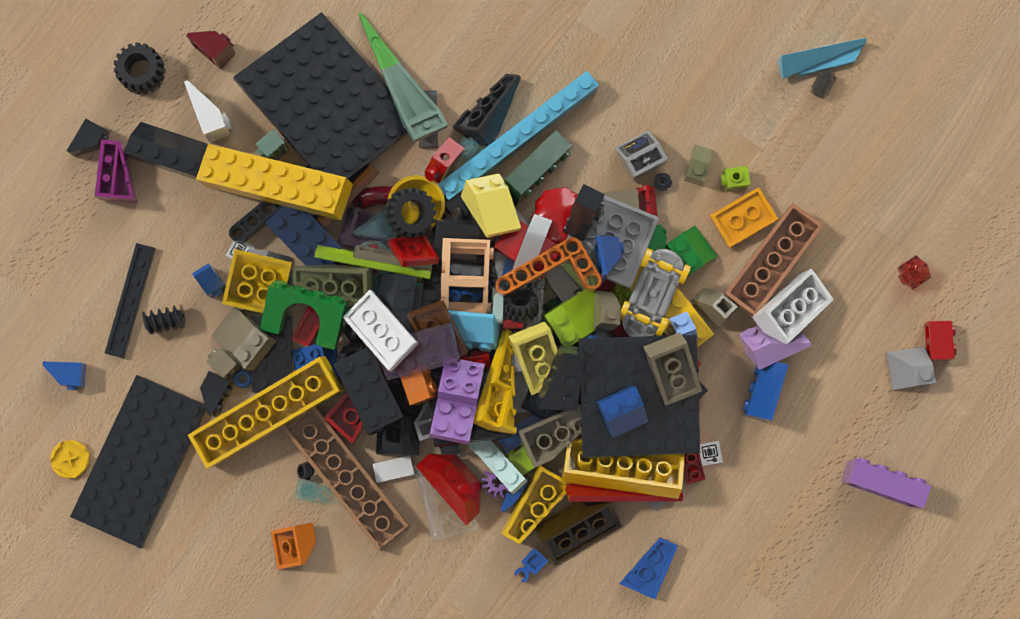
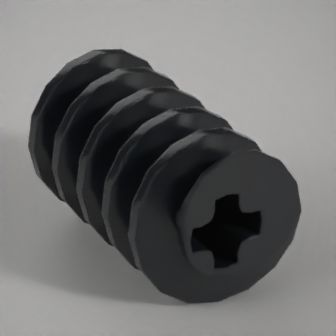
M181 304L180 310H177L176 306L173 305L171 312L168 307H165V313H162L160 308H158L156 315L153 310H150L149 316L146 315L145 311L142 312L145 329L150 335H153L155 330L157 333H161L162 329L168 332L170 326L173 330H176L178 325L181 329L185 327V313Z

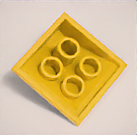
M234 249L222 304L263 313L269 285L276 280L287 282L292 262Z

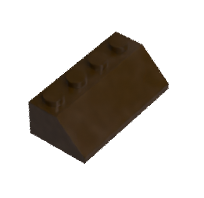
M576 502L541 522L534 529L553 563L557 565L619 529L622 525L610 502Z

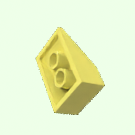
M500 174L466 180L461 198L487 238L520 231L521 226L509 188Z
M545 322L508 336L531 395L540 392L542 383L546 379L558 351L551 330Z

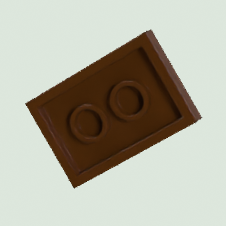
M443 300L408 313L407 317L432 366L445 362L446 357L458 358L468 353V349Z

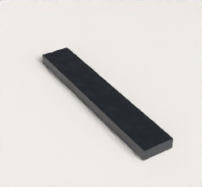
M139 243L135 245L105 354L125 358L156 248Z

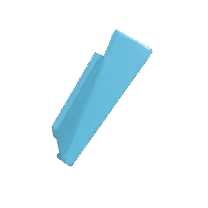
M862 38L782 55L777 61L782 79L797 73L800 77L852 64L867 39Z

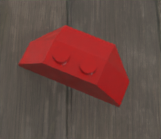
M428 454L416 465L417 469L465 525H468L479 514L482 484L457 455Z

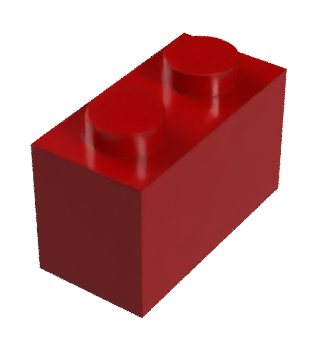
M928 321L924 323L926 351L931 361H950L955 359L957 347L953 342V337H955L956 330L955 326L952 325V321Z

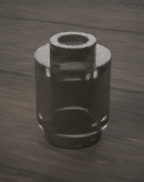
M825 69V71L820 70L811 86V93L816 97L824 99L837 80L835 73L828 69Z

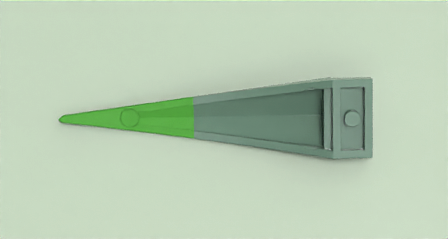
M360 13V20L402 124L413 143L446 129L448 124L440 109L419 87L385 45L364 15Z

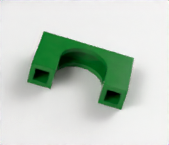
M276 280L268 287L260 330L279 334L284 328L288 307L295 303H304L311 306L317 312L320 319L316 345L335 350L340 341L344 323L343 317L346 314L348 301L343 300L340 296L331 297L324 295L325 293L322 291H309L303 286L287 285L285 281Z

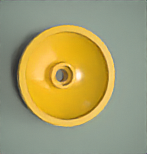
M411 175L399 180L392 187L388 199L392 198L391 195L393 193H397L401 189L417 188L420 191L427 192L426 195L431 196V202L436 205L433 209L437 211V215H434L433 218L436 220L442 218L445 209V198L436 182L428 181L425 176ZM408 201L403 205L402 218L408 224L415 223L419 216L418 207L413 205L412 201Z

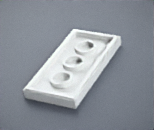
M371 290L343 317L382 364L391 372L419 344Z

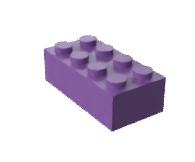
M855 458L847 462L841 483L912 508L925 507L931 488L930 485L926 484V480L917 477L907 478L908 474L904 472L888 471L889 467L880 464L870 465V461L863 458Z

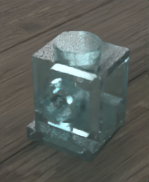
M463 137L458 143L465 148L461 158L467 162L482 149L478 146V142L471 137Z

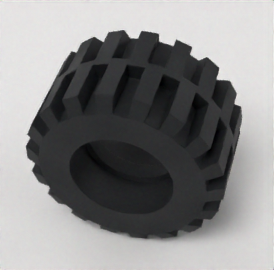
M136 42L135 46L128 44L127 49L123 47L121 49L122 53H117L116 55L118 60H114L116 67L113 69L117 79L128 91H134L136 94H140V92L148 94V90L151 92L155 91L154 87L161 85L159 81L164 80L163 73H166L165 64L154 48L149 47L145 43L141 45L139 42ZM140 60L149 62V69L143 76L132 77L130 75L131 67L135 62Z
M417 188L401 189L397 193H393L391 195L392 198L386 202L388 205L384 207L386 211L384 219L388 220L386 222L387 226H391V231L396 232L399 236L418 237L419 235H424L427 230L432 228L431 224L436 221L433 217L437 215V211L433 209L436 205L431 202L432 197L427 196V192L420 191ZM408 201L415 203L419 210L418 219L413 224L406 223L402 218V207Z

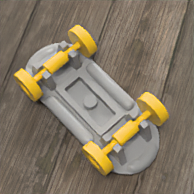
M647 248L640 264L643 269L629 302L625 301L620 310V320H622L624 330L631 337L662 336L668 319L664 317L679 283L684 284L691 266L686 264L683 268L681 258L671 250L659 249L653 252V250Z

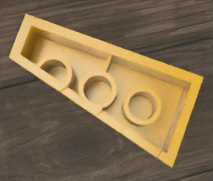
M537 466L500 534L521 544L537 524L548 515L549 511L561 501L566 494V484L572 483L562 482L560 476L542 466Z

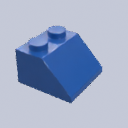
M635 386L627 387L596 402L612 438L648 422L644 404Z

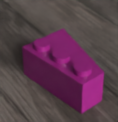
M101 140L95 197L102 201L138 203L128 156L124 154L125 145L120 141Z

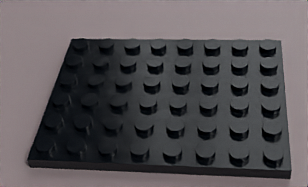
M322 12L233 77L237 85L306 164L314 170L346 177L349 180L408 134L386 84Z

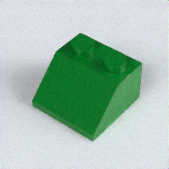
M696 226L666 244L665 248L675 252L681 258L683 268L685 264L691 266L687 278L717 257Z

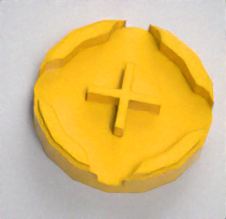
M66 440L57 444L50 456L52 469L58 476L66 479L77 478L83 475L90 464V454L87 447L75 440Z

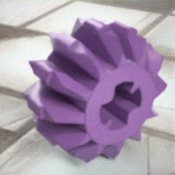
M484 472L489 476V479H481L483 482H488L482 488H491L487 491V495L495 491L494 498H497V492H500L503 498L505 497L502 491L504 489L510 493L504 484H500L498 488L494 487L495 484H492V480L497 477L494 473Z

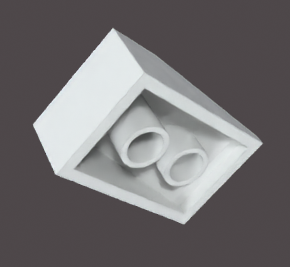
M188 80L184 81L203 135L211 143L230 136L229 129H232V125L226 114H222Z

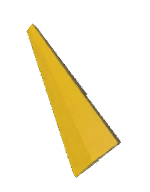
M506 329L502 331L473 423L487 430L515 434L517 432V428L514 427L516 410L513 409L515 379L514 366H511L513 348H511L508 337L512 335V331Z

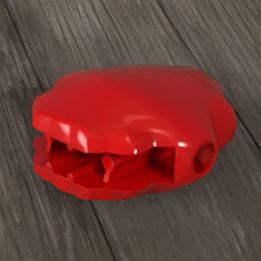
M567 187L544 191L541 197L535 201L536 211L531 216V220L534 214L552 220L546 238L557 245L568 237V234L562 231L568 217L570 218L571 216L570 211L578 193L569 190Z

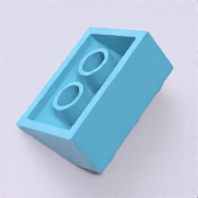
M448 310L468 350L479 348L481 351L490 352L497 349L501 328L494 314Z

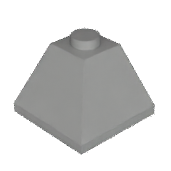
M925 347L886 352L892 390L936 383L933 363Z

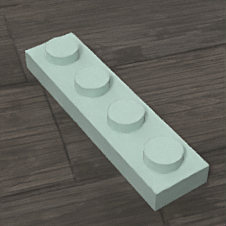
M491 440L469 443V446L512 494L527 482Z

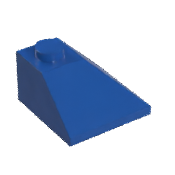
M596 236L594 250L598 272L602 279L601 282L607 279L621 259V254H624L623 243L619 242L618 237Z

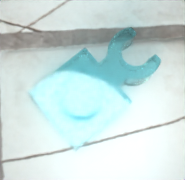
M298 479L295 498L314 502L315 497H318L321 501L327 502L329 499L324 498L322 492L331 490L329 487L318 489L317 482Z

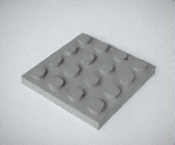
M604 196L603 201L606 204L599 221L594 220L583 242H580L598 271L594 250L596 236L618 237L619 242L623 243L624 254H621V259L606 280L630 289L659 217ZM568 244L567 249L570 252H576L577 246L575 244ZM580 260L577 262V266L580 269L587 268V263Z

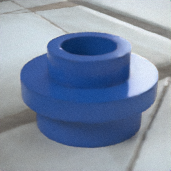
M246 369L238 370L233 377L235 385L243 389L248 388L252 384L251 372ZM243 375L247 377V380L244 383L240 381V378Z

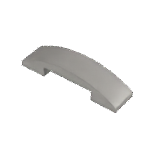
M534 214L512 270L539 255L552 220ZM523 272L516 274V278L519 281L527 279L526 274ZM527 285L524 286V287H522V288L520 289V291H523V289H526V288H527Z

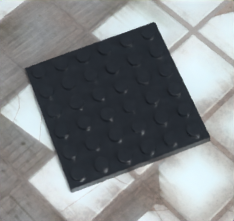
M671 335L578 338V347L584 353L580 385L583 458L700 453L698 393L665 406L643 348ZM682 335L688 344L698 376L697 335ZM635 386L644 404L648 422L612 438L596 402L627 387Z

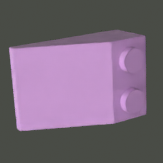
M759 326L749 328L739 334L745 353L759 370L812 346L811 342L802 332L796 335L788 344H784L763 333Z

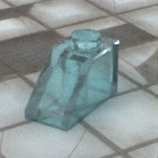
M385 210L380 211L353 231L354 235L376 240L389 241V239L397 237L396 232L391 231V226L386 224L388 220L384 219Z

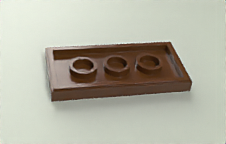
M367 165L350 180L353 187L346 207L379 174L375 167ZM320 215L314 217L318 223L325 227L334 220Z

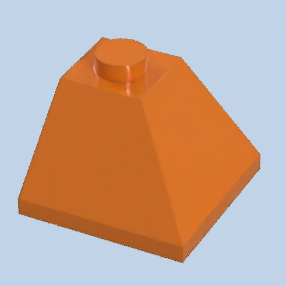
M313 522L271 531L278 569L304 565L316 543Z

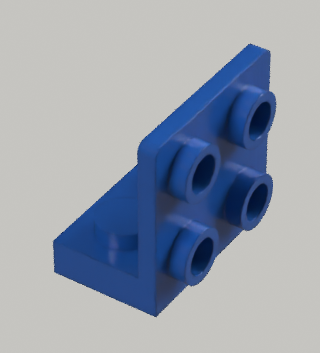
M315 344L292 351L295 371L318 357L326 356L339 381L341 380L334 366L338 358L337 348L333 350Z

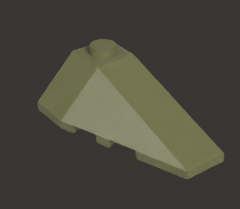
M351 264L292 267L293 286H303L309 291H322L325 293L324 295L331 297L340 296L343 300L348 301L347 307H353L369 290L373 291V268Z

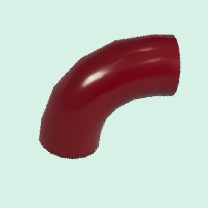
M393 186L365 188L353 199L352 203L358 210H364L376 205H387L386 202Z

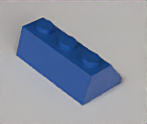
M775 362L760 370L755 365L753 374H756L755 380L750 382L748 392H750L749 400H745L742 409L745 411L744 416L765 423L773 420L788 364Z

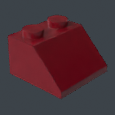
M204 31L191 32L186 35L192 46L220 70L235 54L232 48L234 45L224 33Z

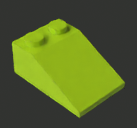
M584 289L543 314L544 319L561 346H571L578 342V338H584L596 330L594 329L595 291L591 292Z

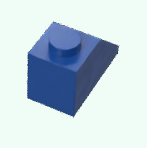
M209 263L192 273L210 298H217L224 293L223 290L226 288V285L216 269Z
M43 361L45 369L60 385L67 387V390L78 391L79 387H85L86 364Z

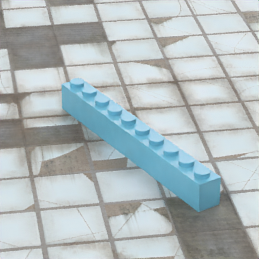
M588 71L584 72L440 182L438 186L441 188L445 200L448 202L460 193L464 188L466 180L487 176L597 92L599 85Z

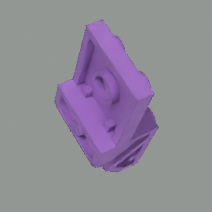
M451 357L445 358L429 437L469 445L485 364Z

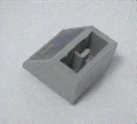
M649 131L615 147L632 181L665 165L668 161L660 143Z

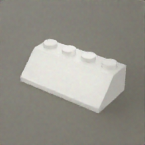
M810 269L792 279L752 318L763 333L784 344H788L834 299L815 272Z

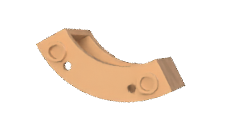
M443 238L441 301H444L448 310L491 314L492 302H488L489 259L493 260L494 248H490V240ZM451 253L485 255L484 276L450 275ZM449 286L483 288V303L449 302Z

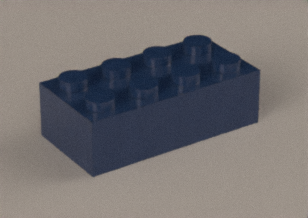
M282 206L265 222L304 265H333L340 263L314 257L318 245L342 250L343 248L308 212Z

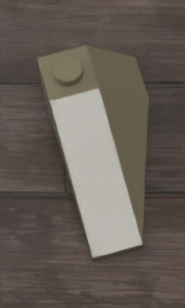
M580 404L577 411L565 410L517 431L523 448L534 468L553 460L581 434Z

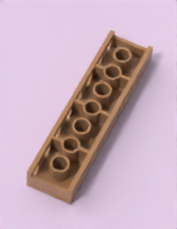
M317 407L301 415L283 429L377 550L383 549L410 527L334 428L324 419L323 414Z

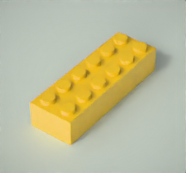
M575 438L565 448L562 482L678 499L682 491L685 454L583 458L581 438Z

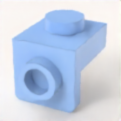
M688 312L669 319L675 334L680 332L682 335H697L696 327Z

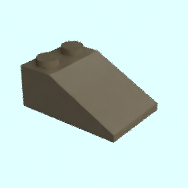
M233 307L211 335L233 360L244 369L251 371L257 368L277 342L269 333L260 330V326L238 307Z
M680 332L643 347L665 406L702 392L688 344Z

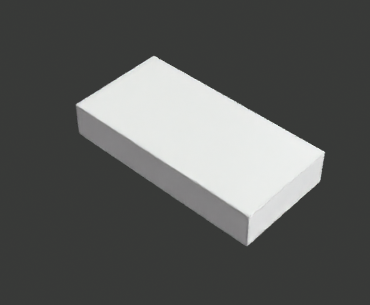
M410 455L372 464L376 483L414 475Z

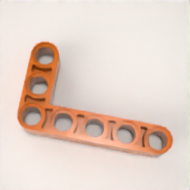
M569 238L501 276L496 282L495 289L499 295L508 296L568 261L587 291H596L602 279L581 242L577 238ZM575 244L577 251L570 252L567 249V245ZM557 253L560 255L561 260L554 262L550 259V255ZM580 260L585 261L587 268L580 269L577 266V262ZM541 263L544 269L540 272L535 271L533 265ZM523 272L526 274L527 279L519 281L516 278V274ZM594 277L597 280V285L590 286L587 283V278ZM507 282L510 288L507 291H502L499 288V284Z

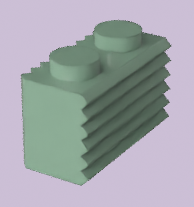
M274 129L256 143L258 147L256 152L261 157L277 160L283 157V154L286 155V152H289L285 142Z

